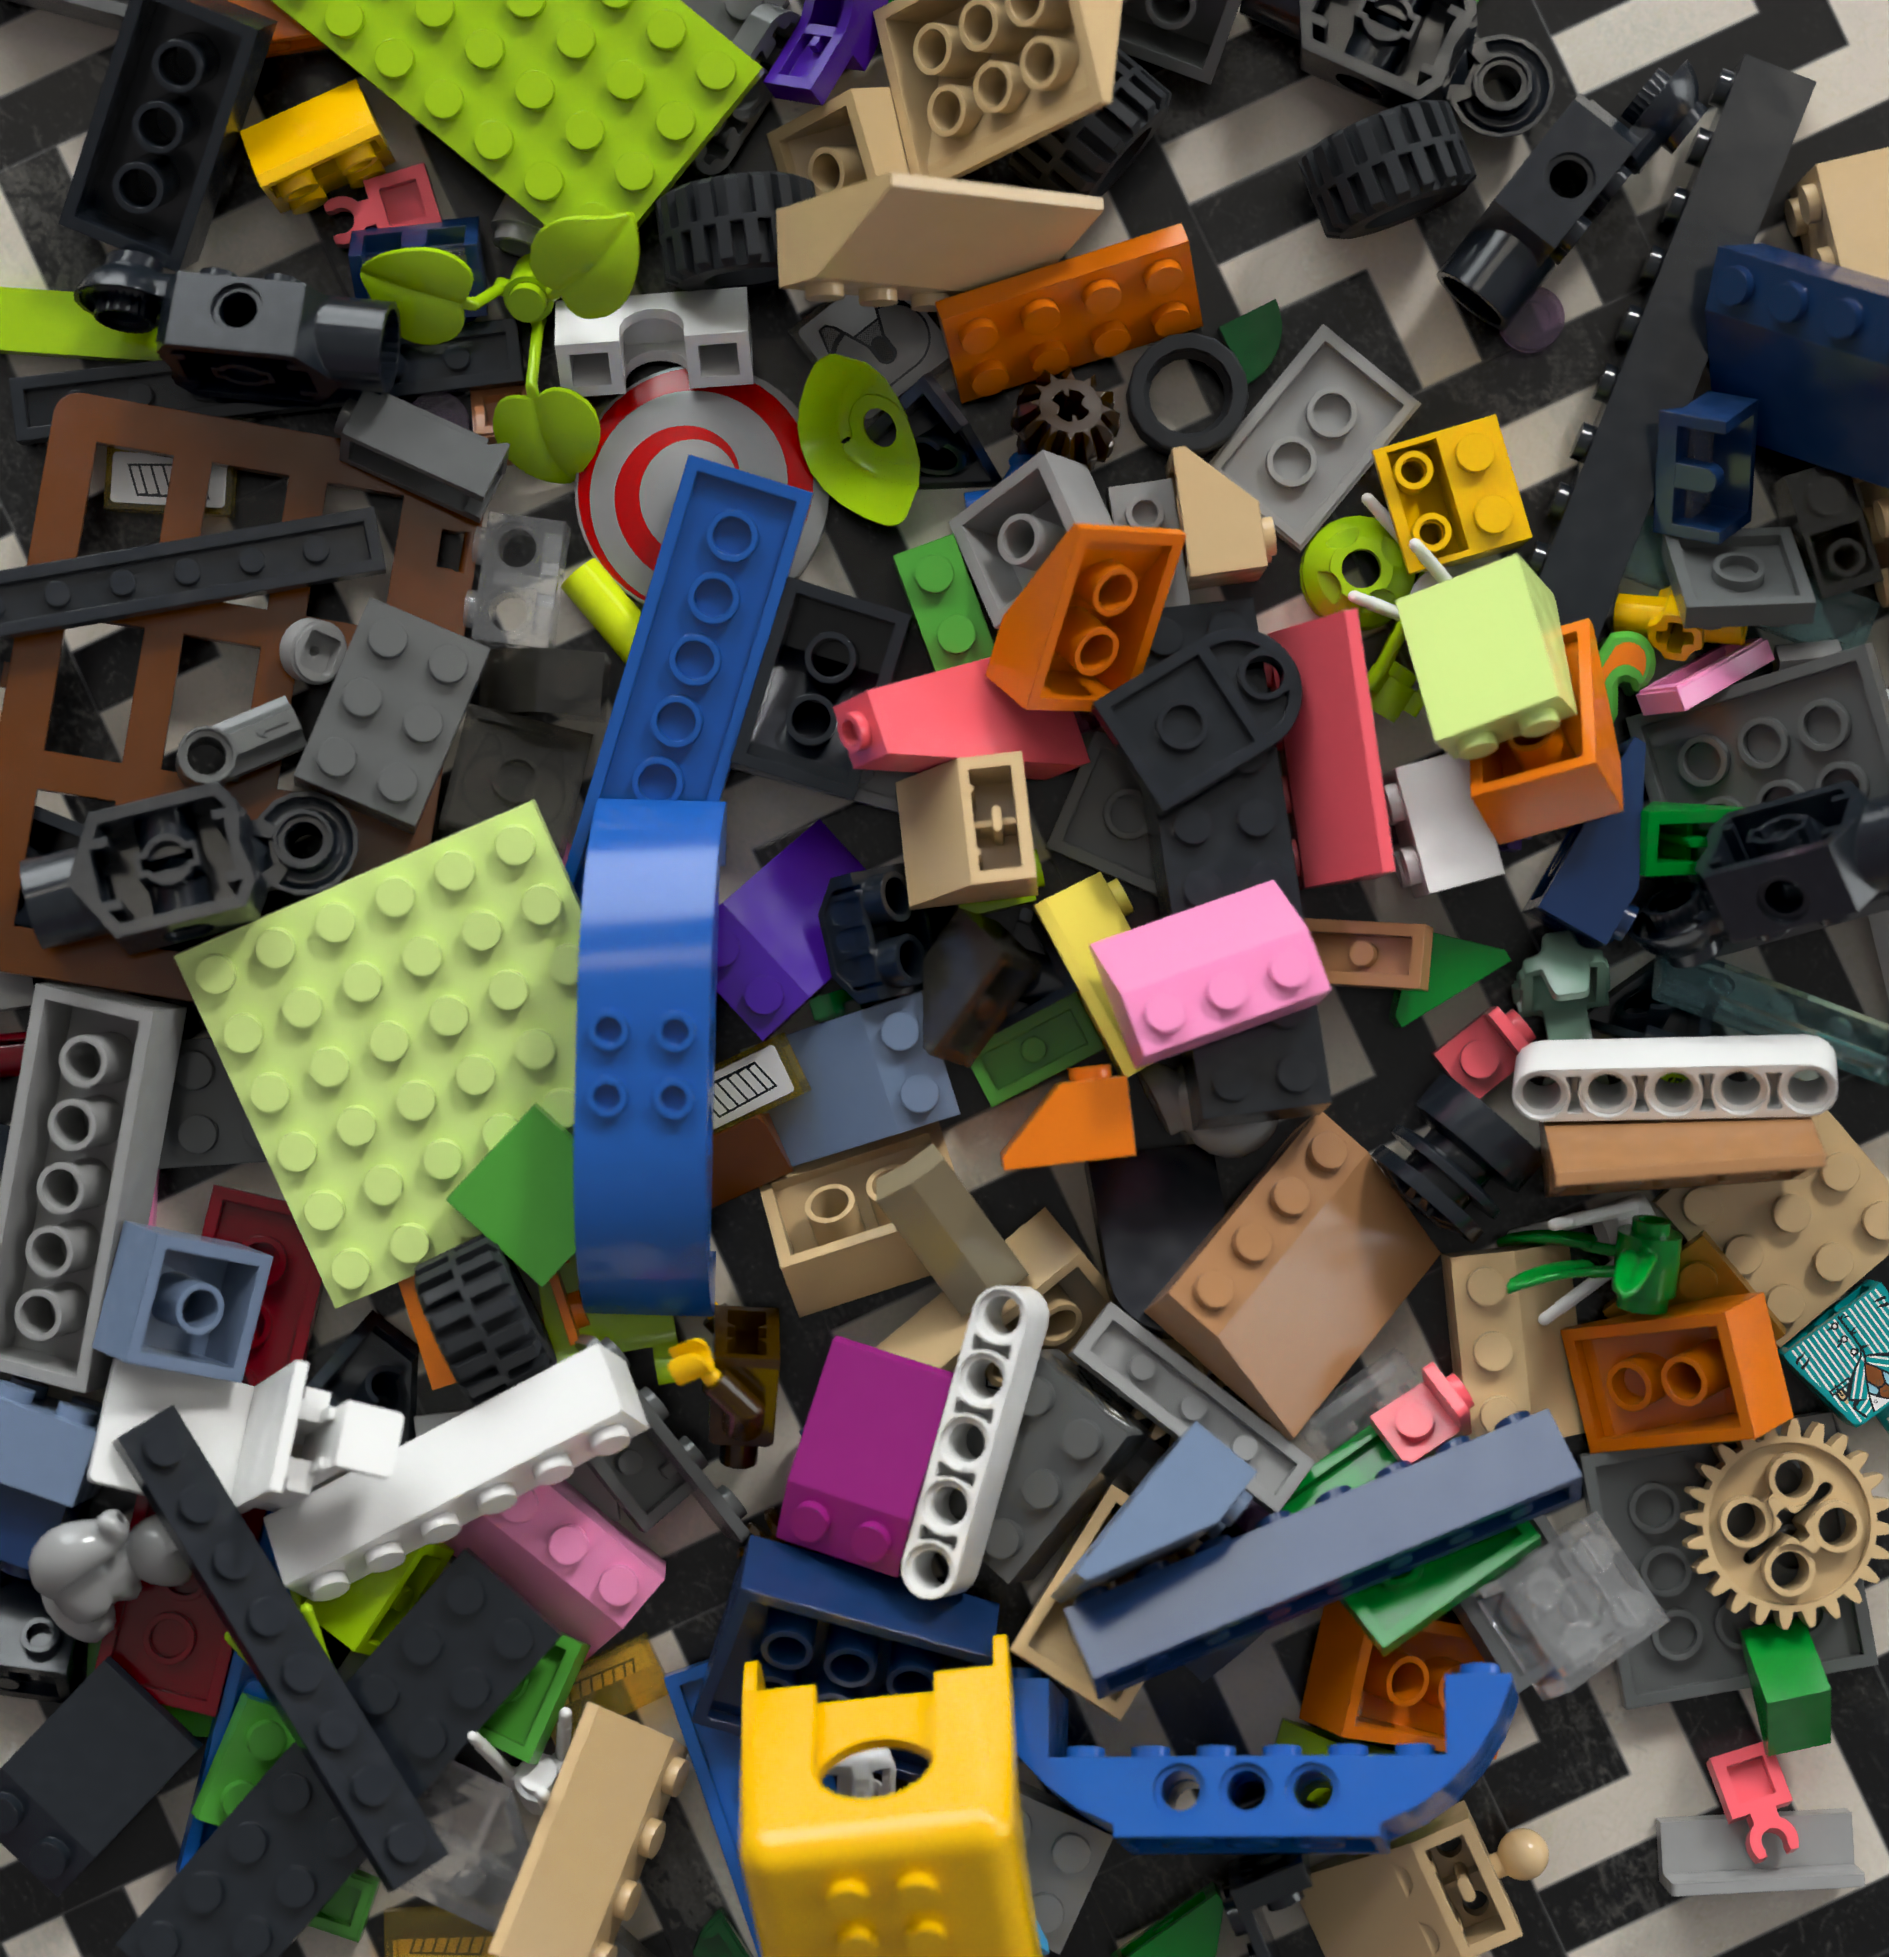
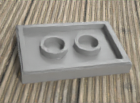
M1322 324L1208 464L1259 501L1261 518L1272 516L1275 534L1296 552L1300 553L1374 463L1372 450L1388 446L1420 407L1421 403L1326 325Z

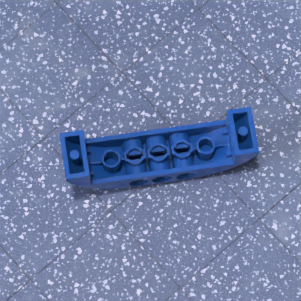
M597 798L586 855L580 922L574 1108L575 1245L579 1289L585 1313L714 1317L716 1251H710L719 875L720 866H726L727 802Z

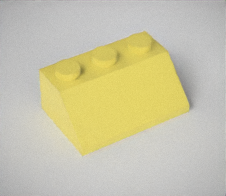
M1100 871L1040 901L1031 910L1035 911L1079 991L1076 993L1118 1075L1129 1077L1151 1064L1135 1069L1089 945L1131 930L1125 917L1135 911L1119 880L1116 878L1107 883Z

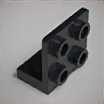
M0 1570V1695L64 1703L78 1688L79 1684L73 1658L77 1639L68 1635L56 1625L44 1607L41 1593L35 1589L31 1580L18 1578Z
M1308 1854L1242 1855L1228 1861L1229 1882L1222 1884L1226 1898L1222 1902L1236 1937L1248 1934L1251 1942L1246 1945L1250 1957H1282L1261 1907L1267 1905L1269 1911H1278L1290 1907L1304 1898L1303 1890L1313 1886Z

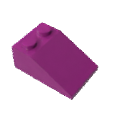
M837 1335L832 1340L787 1480L776 1537L898 1578L901 1574L904 1551L954 1373Z

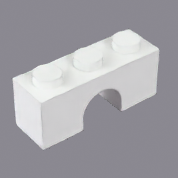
M747 287L629 295L621 308L613 314L596 319H584L576 316L568 309L563 300L556 301L555 352L560 387L573 390L582 397L626 394V379L629 373L642 364L654 361H669L683 366L688 371L690 389L754 384L752 334Z

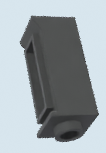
M363 391L358 401L349 397L340 411L334 428V433L341 435L340 461L477 523H480L506 472L510 444H488V438L388 393L379 395L374 392Z

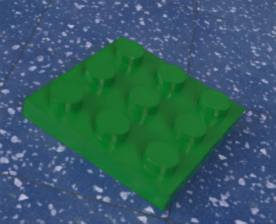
M1370 1425L1315 1463L1280 1511L1287 1510L1294 1514L1315 1505L1316 1499L1330 1489L1344 1485L1354 1489L1375 1480L1376 1474L1383 1468L1398 1461ZM1527 1521L1351 1594L1339 1601L1383 1657H1385L1541 1545V1536L1531 1523Z

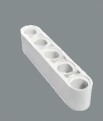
M1808 1034L1541 1040L1526 1045L1516 1056L1512 1099L1514 1106L1521 1115L1530 1120L1540 1122L1810 1117L1827 1111L1836 1101L1838 1093L1837 1060L1834 1049L1826 1040L1819 1036ZM1812 1070L1822 1074L1816 1079L1808 1081L1799 1080L1793 1076L1799 1071ZM1742 1071L1748 1072L1755 1077L1748 1081L1737 1082L1732 1081L1726 1076ZM1669 1073H1679L1688 1077V1079L1680 1083H1669L1660 1077ZM1609 1074L1615 1075L1622 1080L1616 1084L1607 1085L1596 1081L1595 1078L1600 1075ZM1536 1076H1547L1556 1082L1552 1085L1540 1086L1530 1082L1529 1079Z
M995 1286L986 1289L978 1296L973 1306L902 1559L901 1574L904 1584L911 1593L920 1598L936 1599L965 1592L973 1585L978 1576L1049 1324L1050 1312L1047 1302L1040 1292L1031 1287ZM1010 1298L1019 1306L1021 1313L1020 1323L1013 1332L1007 1330L1001 1318L1002 1309ZM991 1362L997 1364L1003 1376L1002 1386L996 1395L988 1391L984 1382V1372ZM973 1425L982 1431L985 1439L984 1450L978 1458L970 1453L966 1444L967 1433ZM955 1488L963 1493L967 1502V1512L961 1521L952 1515L949 1508V1497ZM937 1551L945 1556L949 1564V1576L944 1584L937 1581L931 1569L932 1558Z

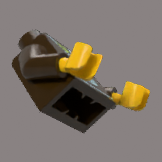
M715 1300L714 1317H706L703 1325L713 1335L712 1353L703 1339H690L668 1349L669 1354L674 1359L668 1362V1370L679 1386L698 1378L702 1379V1392L709 1397L708 1442L720 1445L719 1460L721 1464L733 1469H747L757 1464L759 1447H769L774 1443L780 1369L779 1308L728 1306L726 1303L719 1305Z

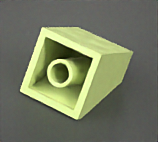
M1517 553L1395 600L1435 742L1452 758L1474 760L1488 756L1498 749V743L1520 735L1524 737H1537L1548 734L1560 726L1561 720L1577 715L1554 594Z

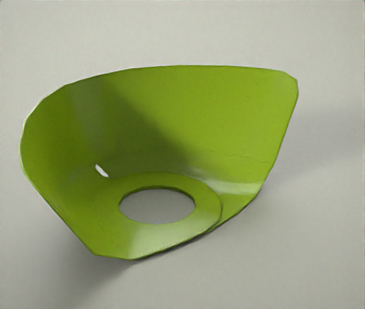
M827 354L821 357L814 364L806 379L798 410V436L810 473L822 489L845 508L867 520L884 526L899 525L908 515L919 487L920 458L907 414L885 377L867 362L838 354ZM875 408L884 410L893 419L897 431L896 439L892 445L882 447L870 440L864 427V418L869 410ZM846 437L851 438L847 443H841Z

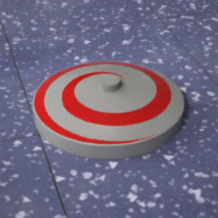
M683 366L669 368L639 380L627 388L626 394L617 396L599 416L601 431L597 451L584 471L576 473L575 506L578 522L592 556L599 561L621 589L641 605H644L689 454L813 492L814 496L789 577L797 579L812 560L826 527L830 495L822 489L810 473L803 456L797 430L799 409L787 396L768 382L753 375L754 384L690 389L688 371Z

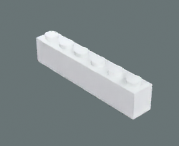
M596 1343L401 1445L398 1448L394 1473L391 1477L379 1479L350 1472L317 1489L303 1500L264 1517L263 1520L284 1586L314 1602L335 1599L345 1594L349 1590L351 1583L372 1572H384L399 1566L404 1562L405 1555L428 1543L444 1542L455 1537L461 1531V1526L484 1514H496L511 1508L517 1502V1497L540 1485H552L567 1479L574 1472V1468L596 1456H607L623 1450L630 1444L631 1438L650 1429L626 1361L600 1343Z

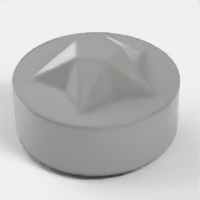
M303 618L294 622L285 631L279 648L280 661L287 674L296 680L313 685H321L333 680L347 652L346 640L340 629L330 622L315 618Z

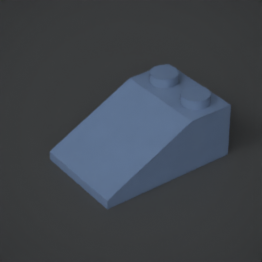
M922 991L740 1050L743 1059L770 1045L774 1046L793 1084V1092L758 1108L760 1114L769 1113L792 1167L960 1114Z
M1195 1421L1166 1449L1050 1596L1062 1604L1091 1588L1105 1585L1184 1550L1205 1533L1210 1538L1217 1537L1226 1526L1230 1527L1252 1500L1253 1496L1245 1488L1257 1471Z

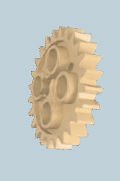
M1791 1418L1782 1424L1780 1434H1777L1774 1428L1757 1439L1736 1441L1737 1448L1734 1450L1721 1443H1713L1712 1448L1720 1462L1716 1467L1697 1462L1695 1468L1707 1481L1704 1487L1685 1486L1684 1489L1686 1494L1699 1501L1698 1510L1680 1513V1519L1697 1525L1698 1531L1683 1539L1682 1545L1689 1549H1702L1703 1555L1690 1566L1692 1571L1697 1574L1713 1571L1715 1575L1709 1581L1705 1590L1709 1594L1717 1596L1730 1589L1731 1592L1727 1599L1726 1609L1735 1614L1742 1610L1748 1602H1751L1749 1611L1750 1621L1759 1625L1765 1621L1770 1610H1773L1776 1626L1787 1630L1791 1624L1793 1612H1797L1802 1623L1810 1628L1816 1625V1608L1821 1607L1830 1617L1840 1618V1607L1837 1598L1844 1596L1860 1604L1863 1600L1860 1592L1854 1585L1858 1579L1861 1578L1876 1584L1880 1580L1876 1573L1867 1566L1870 1559H1889V1552L1875 1544L1877 1536L1889 1534V1524L1877 1520V1513L1889 1508V1498L1873 1496L1871 1490L1884 1479L1883 1475L1878 1472L1861 1474L1859 1470L1869 1457L1867 1452L1856 1450L1844 1456L1843 1453L1847 1446L1848 1436L1837 1432L1826 1443H1823L1825 1434L1824 1424L1812 1421L1804 1435L1801 1436L1798 1419ZM1794 1459L1802 1468V1482L1795 1491L1782 1494L1776 1486V1470L1785 1461ZM1823 1482H1828L1830 1485L1829 1492L1802 1509L1817 1492L1818 1487ZM1748 1503L1755 1512L1754 1527L1748 1534L1742 1537H1733L1728 1530V1515L1735 1506ZM1839 1508L1845 1516V1531L1835 1541L1825 1542L1819 1532L1820 1519L1828 1510ZM1782 1509L1793 1514L1797 1513L1792 1519L1793 1525L1797 1528L1792 1536L1782 1532L1776 1533L1782 1525L1777 1517V1514ZM1768 1537H1771L1760 1549L1756 1559L1751 1563H1745L1743 1558L1745 1553L1752 1547L1763 1543ZM1792 1551L1798 1559V1573L1793 1581L1788 1584L1776 1585L1771 1575L1772 1562L1783 1552Z

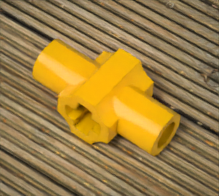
M1671 585L1660 589L1658 596L1619 593L1614 608V633L1633 631L1648 637L1651 646L1659 650L1664 659L1686 661L1691 653L1703 648L1704 642L1744 645L1747 636L1748 626L1722 627L1716 630L1684 628Z

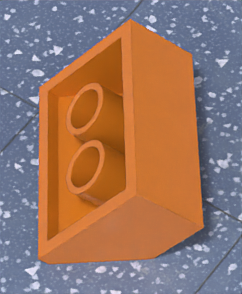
M1111 1064L1067 1068L1069 1081L1055 1082L1001 1150L1000 1161L1003 1170L1136 1155L1127 1076H1112Z

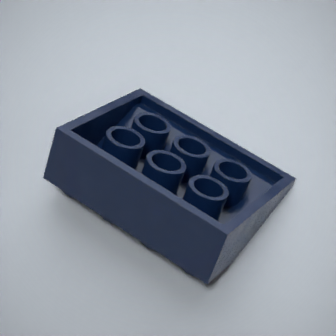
M1763 243L1718 246L1705 306L1711 391L1759 399L1756 445L1889 489V280Z
M750 1534L733 1580L691 1722L742 1736L744 1665L747 1661H760L765 1690L815 1685L819 1703L934 1691V1672L991 1665L993 1661V1635H996L1000 1603L964 1593L936 1599L920 1598L910 1592L904 1584L902 1576L896 1578L845 1560ZM889 1748L895 1762L897 1779L916 1783L927 1773L932 1765V1762L916 1752ZM883 1769L876 1770L874 1772L882 1774Z

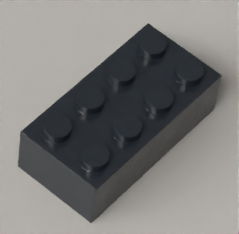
M129 0L58 224L121 250H133L151 255L160 260L165 268L175 272L182 271L199 261L240 137L239 131L243 128L278 21L227 0Z

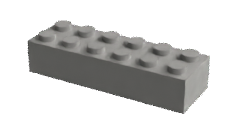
M59 981L35 984L0 1183L1 1372L82 1393L107 1387L114 1357L92 1348L124 1220L145 1225L149 1223L187 1007L120 991Z

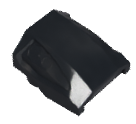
M904 862L830 878L818 913L819 923L832 978L858 1004L974 980L972 968L967 967L954 906L910 910Z

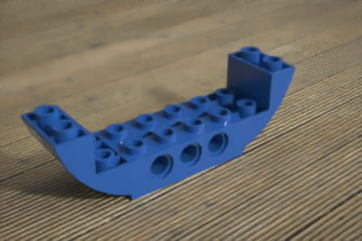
M1466 1663L1460 1665V1674H1445L1446 1754H1435L1434 1745L1422 1743L1395 1745V1755H1368V1746L1361 1744H1335L1328 1746V1755H1302L1301 1746L1274 1744L1263 1746L1262 1756H1236V1747L1228 1745H1203L1196 1748V1756H1171V1748L1142 1745L1131 1748V1757H1105V1748L1068 1747V1699L1049 1678H1041L1042 1672L1038 1669L1012 1668L1016 1753L1065 1805L1093 1825L1113 1834V1838L1130 1855L1390 1854L1391 1841L1430 1823L1456 1804L1479 1780L1504 1742L1518 1705V1693L1512 1673H1500V1665L1494 1663ZM1194 1788L1200 1789L1199 1798L1192 1807L1182 1811L1175 1810L1176 1801L1183 1792ZM1257 1788L1266 1789L1265 1799L1261 1805L1251 1810L1240 1809L1241 1800L1247 1792ZM1320 1788L1333 1790L1332 1798L1323 1808L1317 1810L1304 1808L1307 1797L1314 1790Z

